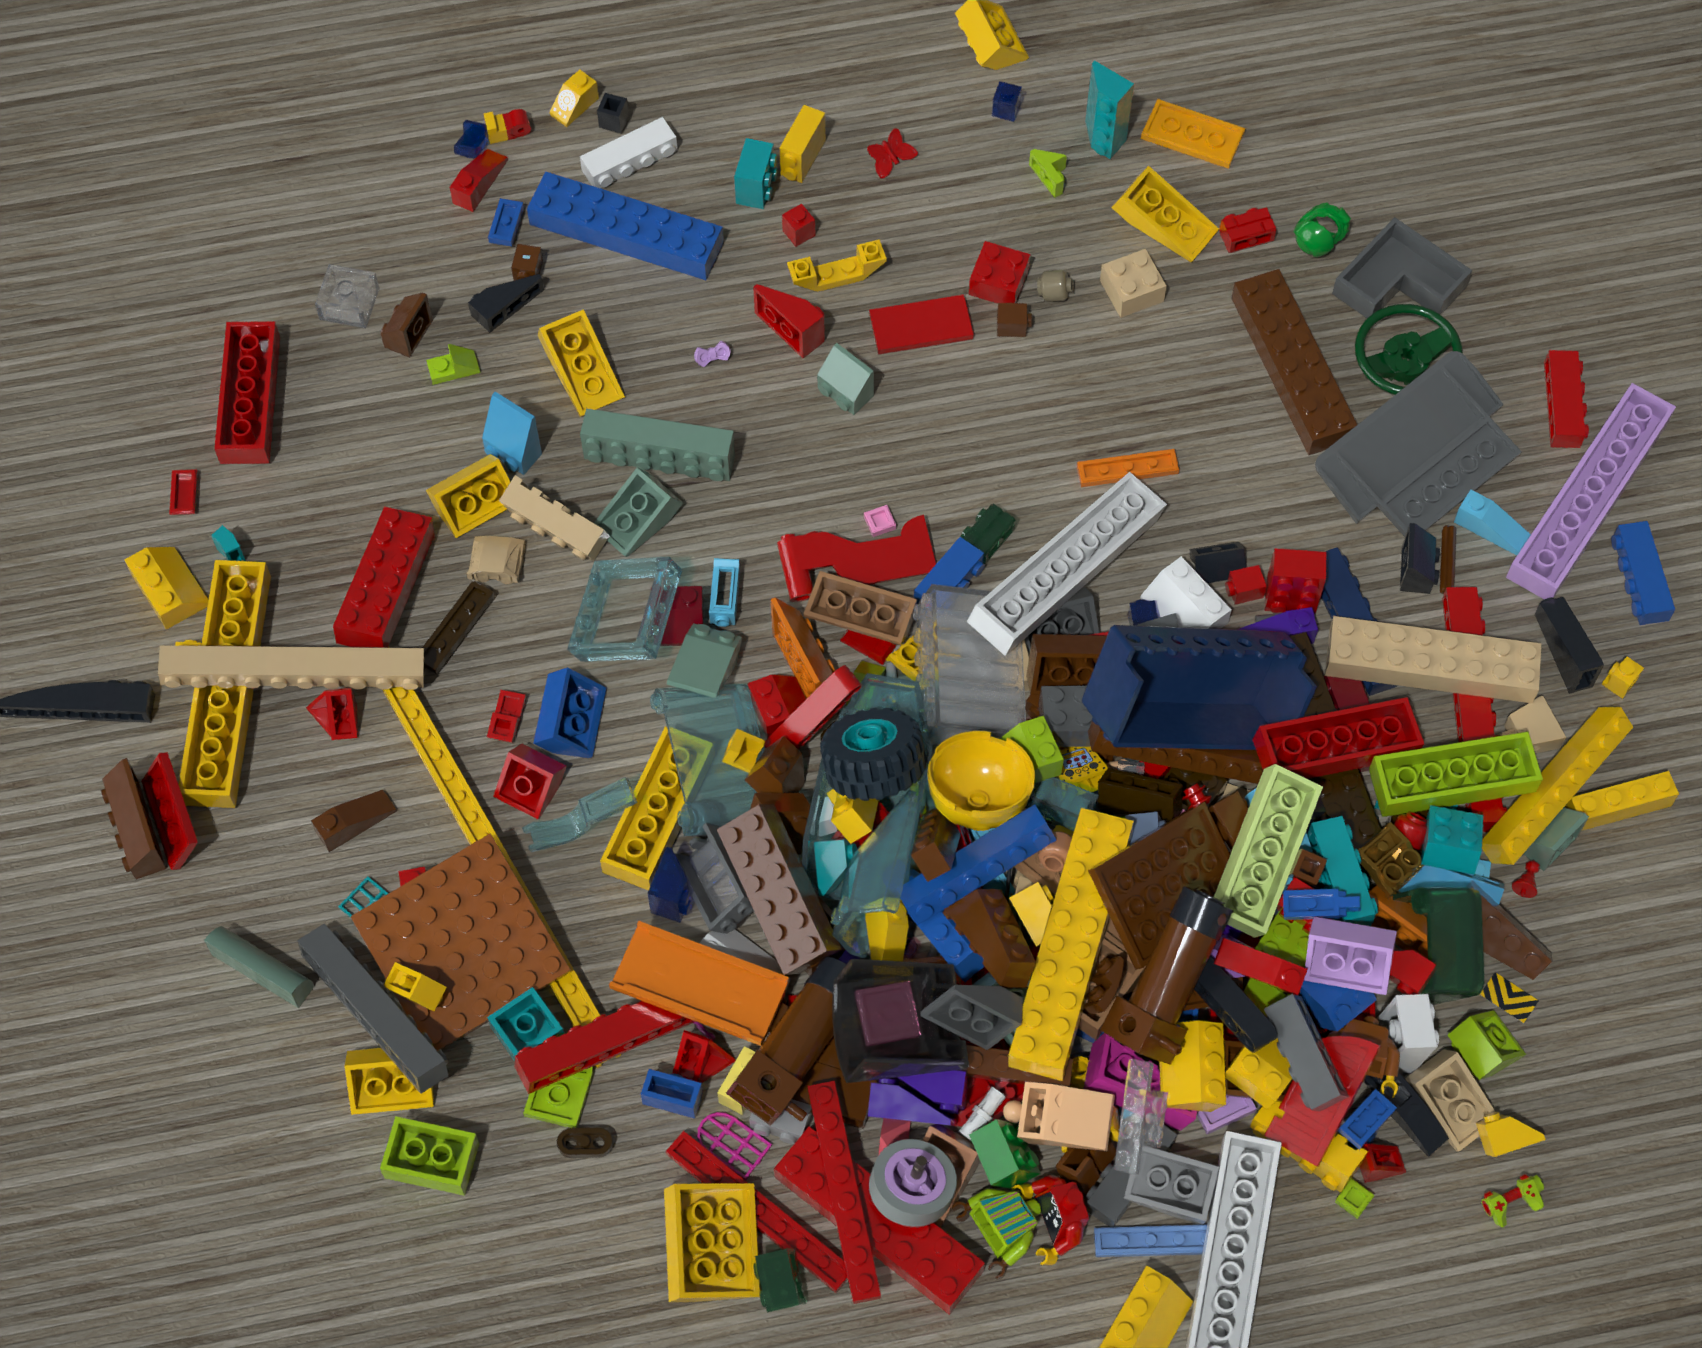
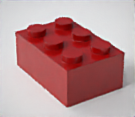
M1274 548L1265 582L1267 587L1264 611L1283 613L1312 607L1313 613L1316 614L1326 581V552Z

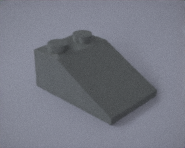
M954 985L923 1009L920 1016L988 1050L1022 1024L1023 998L1001 986Z

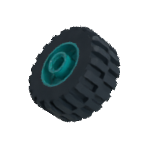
M870 708L868 711L860 710L856 711V714H848L842 717L841 721L834 722L830 729H827L820 743V752L828 784L840 795H846L849 799L853 800L856 798H860L862 801H869V799L873 798L880 800L884 799L885 796L890 795L892 797L898 795L899 791H906L911 787L912 783H916L926 767L925 763L927 761L920 726L916 723V720L900 710L895 712L891 708H884V710Z

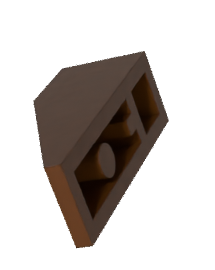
M380 790L334 806L312 819L311 822L316 834L328 852H331L397 812L384 790Z

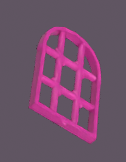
M716 1112L710 1114L701 1121L698 1127L697 1138L699 1143L744 1180H747L772 1147L771 1143L741 1123L736 1117L727 1113ZM714 1117H726L730 1119V1122L727 1126L725 1124L722 1125ZM708 1120L723 1130L718 1137H713L702 1129ZM734 1122L749 1132L746 1139L744 1137L742 1139L729 1130ZM701 1133L714 1142L709 1149L702 1143ZM725 1134L727 1136L729 1134L741 1143L737 1150H732L720 1142ZM753 1136L767 1145L763 1152H760L748 1143ZM716 1146H720L733 1155L728 1162L712 1152ZM744 1147L759 1156L754 1164H751L739 1155ZM734 1160H740L750 1168L746 1175L731 1166Z

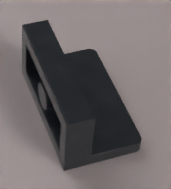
M1238 541L1189 549L1190 559L1195 564V571L1206 583L1228 580L1230 571L1246 568L1245 549Z

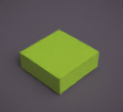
M1351 1179L1335 1200V1203L1358 1219L1375 1195Z

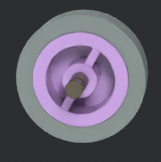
M900 1140L888 1145L878 1155L869 1179V1192L877 1209L891 1221L910 1227L925 1226L937 1221L947 1211L956 1190V1172L947 1155L936 1146L921 1140Z

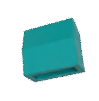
M222 525L211 535L217 551L226 557L228 561H245L234 534Z

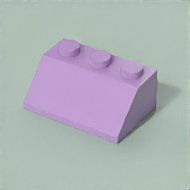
M1314 917L1309 933L1305 968L1308 970L1304 980L1387 995L1397 931Z

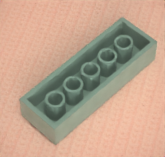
M586 408L580 432L584 459L594 463L607 462L616 466H634L642 470H660L667 474H685L693 478L699 476L710 478L714 481H730L735 459L734 432L732 430Z

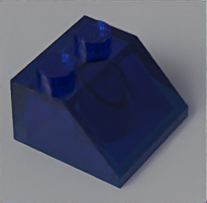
M666 847L647 893L650 912L681 923L683 916H687L691 910V891L688 889L687 878L672 848Z

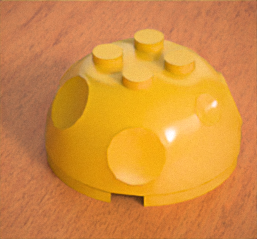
M968 731L953 735L937 746L931 761H929L927 778L930 795L935 807L949 821L975 831H986L997 828L1023 812L1034 788L1035 770L1027 752L1013 740L1007 738L1004 741L992 737L991 732Z

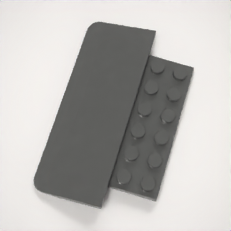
M1452 351L1320 454L1316 459L1315 468L1356 524L1378 507L1405 537L1410 523L1417 524L1425 531L1460 504L1470 490L1476 491L1517 458L1522 451L1490 418L1504 405L1465 355L1458 351Z

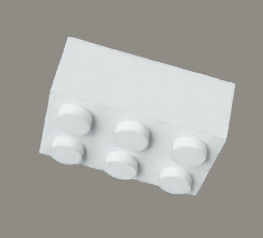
M1428 994L1396 995L1377 1018L1379 1026L1386 1027L1389 1030L1388 1038L1394 1041L1400 1053L1398 1069L1400 1074H1411L1417 1070L1439 1044V1034L1437 1030H1434L1433 1025L1434 1007L1429 1002Z

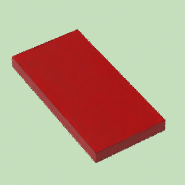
M964 294L869 310L878 355L972 340L974 336Z
M168 752L157 755L142 779V785L170 869L178 870L189 857L198 841Z

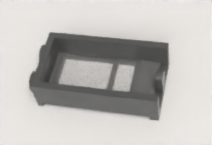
M705 823L703 828L708 838L706 840L697 837L691 839L689 844L691 848L696 850L690 856L675 853L672 858L709 931L728 934L736 928L742 919L754 910L718 834L717 829L721 826Z

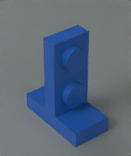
M1375 1089L1343 1123L1338 1132L1360 1150L1365 1144L1373 1143L1380 1127L1396 1111L1397 1107Z

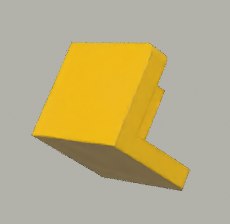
M736 729L728 742L722 762L749 773L755 765L765 740Z

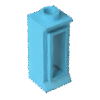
M714 558L709 610L710 624L720 627L736 624L740 563L738 559ZM720 572H732L729 605H717Z

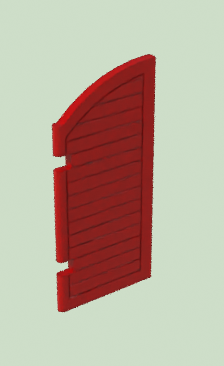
M1350 1036L1322 1038L1349 1097L1320 1112L1314 1111L1305 1106L1300 1095L1303 1091L1299 1083L1293 1080L1279 1106V1109L1285 1111L1282 1119L1274 1115L1264 1136L1272 1141L1281 1142L1282 1147L1319 1167L1381 1046L1371 1041Z

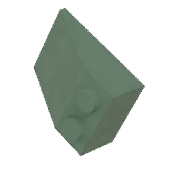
M636 468L594 524L604 529L609 535L607 541L625 557H628L665 526L683 502L650 473Z
M693 623L684 638L668 677L667 685L717 698L738 663L742 637L734 635L730 631H719L704 624L697 625Z

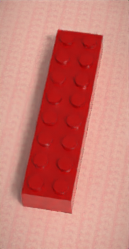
M808 1127L775 1166L774 1176L779 1182L836 1226L817 1132ZM852 1160L872 1255L950 1315L984 1272L985 1262L934 1223L910 1227L900 1225L885 1217L873 1203L869 1192L871 1174Z

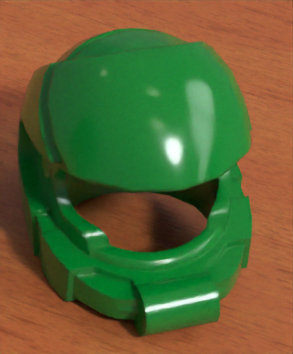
M1328 203L1314 206L1300 218L1293 230L1297 245L1302 251L1313 257L1326 255L1332 251L1334 244L1341 241L1348 233L1351 217L1343 207L1338 208ZM1327 216L1334 220L1338 227L1337 233L1330 232L1320 225L1316 217Z

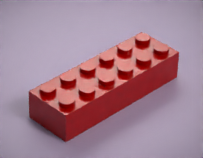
M275 321L226 322L214 447L220 464H270L280 335Z
M384 506L333 624L336 644L353 648H388L435 536L432 517Z
M1407 697L1259 726L1252 739L1263 770L1277 764L1306 779L1369 767L1374 756L1422 749L1424 746L1423 738Z

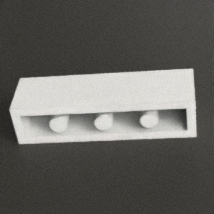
M661 117L580 156L581 169L592 186L597 188L607 187L612 182L622 177H627L643 167H648L657 160L671 156L674 152L678 151L677 139L664 118Z

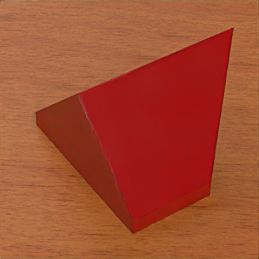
M352 688L325 690L306 707L329 734L331 740L358 738L357 702Z
M684 1030L672 1074H678L685 1077V1079L703 1083L733 1064L736 1059L711 1039Z

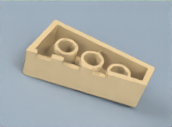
M516 475L499 500L510 511V518L521 525L527 522L532 525L530 529L542 537L546 533L552 537L551 541L563 549L565 546L573 549L571 553L581 560H585L587 557L594 561L609 538L604 529L576 512L574 514L570 513L571 510L556 500L551 502L548 496L534 486L530 490L523 480Z

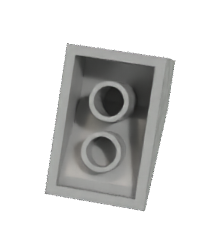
M1137 1144L1124 1199L1179 1219L1203 1225L1207 1219L1219 1167Z

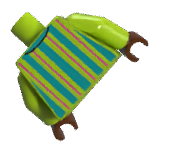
M988 1188L969 1198L966 1204L963 1202L954 1203L952 1211L955 1212L960 1208L965 1209L963 1214L956 1217V1220L963 1222L968 1219L970 1214L996 1257L1002 1256L1003 1259L1001 1261L992 1262L988 1268L990 1271L994 1266H1000L1002 1272L995 1279H1001L1005 1275V1268L1008 1265L1012 1266L1027 1253L1034 1238L1032 1231L1037 1226L1035 1216L1041 1213V1208L1035 1199L1025 1203L1021 1195L1016 1191L1007 1193L1003 1190Z

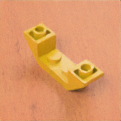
M879 239L858 244L857 256L813 266L811 257L787 262V266L794 285L819 292L863 281L886 262V256Z

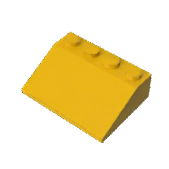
M754 1183L673 1184L665 1188L669 1302H701L760 1297Z

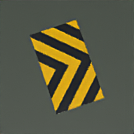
M1496 972L1480 993L1481 996L1522 1023L1526 1021L1539 1000Z

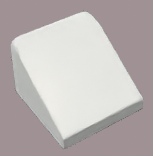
M829 797L824 799L819 820V836L835 833L838 830L831 822L834 805Z

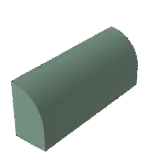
M223 926L214 929L204 939L212 956L297 1008L302 1005L314 988L310 979Z

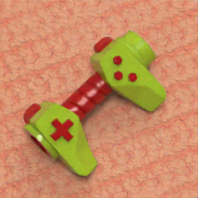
M1524 1174L1517 1180L1516 1188L1502 1195L1489 1191L1484 1194L1481 1203L1487 1215L1493 1217L1495 1224L1505 1227L1507 1225V1204L1519 1198H1523L1533 1211L1543 1209L1544 1203L1540 1192L1544 1190V1185L1537 1175L1528 1176Z

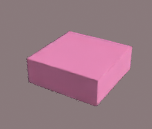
M887 505L864 513V519L873 537L896 530V523Z

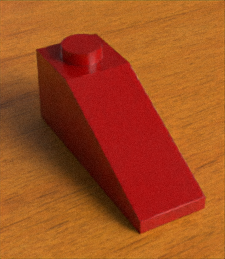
M487 148L462 168L449 187L453 204L474 212L507 163L508 157Z
M1222 938L1213 963L1299 995L1308 970L1284 959L1226 938Z

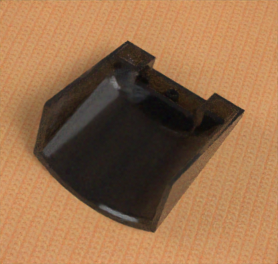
M851 959L834 979L832 991L835 1047L846 1083L961 1070L969 1067L966 1041L960 1040L959 1035L920 1016L923 1009L951 987L957 985L954 964Z

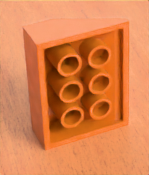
M775 597L770 599L772 634L807 699L835 669L830 659L826 660L822 654L824 649L820 640L814 639L811 633L813 628L809 619H804L799 610Z

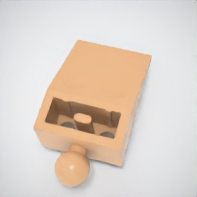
M1025 1082L1022 1103L1016 1100L1009 1101L1003 1108V1115L1009 1122H1019L1017 1137L1029 1144L1107 1151L1115 1096L1113 1094L1054 1084Z

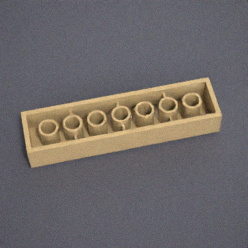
M1333 616L1329 629L1325 676L1533 703L1539 691L1542 644Z

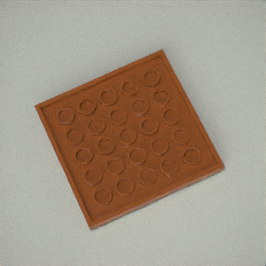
M491 833L350 916L386 979L396 962L447 987L442 1001L437 1005L434 1012L394 993L406 1015H411L415 1020L417 1029L421 1033L426 1032L430 1037L436 1051L444 1049L487 1023L488 1016L533 987L538 992L572 972Z

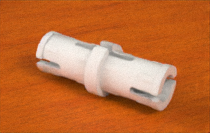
M991 1087L980 1104L974 1106L972 1109L974 1112L959 1132L971 1140L969 1134L982 1128L987 1122L990 1123L993 1119L991 1116L1006 1097L997 1089Z

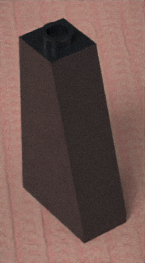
M1550 597L1544 599L1539 603L1535 617L1568 693L1592 688L1604 667L1601 657L1565 598L1554 599Z

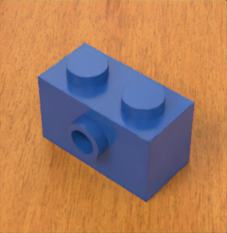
M652 1069L648 1070L641 1091L643 1105L694 1119L703 1095L702 1083L685 1079V1077L678 1074H666Z

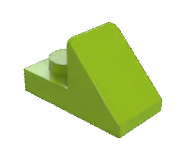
M1033 149L1030 151V167L1054 198L1062 195L1065 180L1061 171L1066 168L1067 156Z
M448 344L450 354L426 360L433 385L480 373L474 350Z

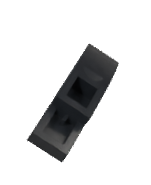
M1398 1072V1077L1394 1078L1398 1085L1395 1097L1392 1098L1393 1089L1389 1086L1384 1087L1383 1096L1397 1107L1391 1117L1429 1157L1449 1137L1420 1096ZM1366 1075L1363 1082L1372 1092L1375 1089L1380 1092V1087L1386 1080V1075L1383 1076V1079Z

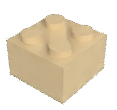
M1146 249L1102 264L1100 282L1120 318L1164 302L1167 286Z

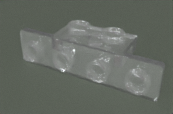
M1129 1059L1114 1166V1169L1117 1171L1139 1174L1142 1147L1161 1148L1168 1092L1150 1090L1153 1073L1152 1062Z

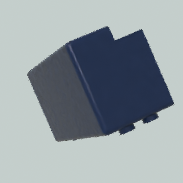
M1113 625L1109 630L1083 694L1082 703L1091 714L1092 721L1099 725L1104 732V738L1110 741L1114 747L1256 750L1252 739L1259 726L1303 718L1317 686L1302 669L1307 659L1306 656L1285 632Z

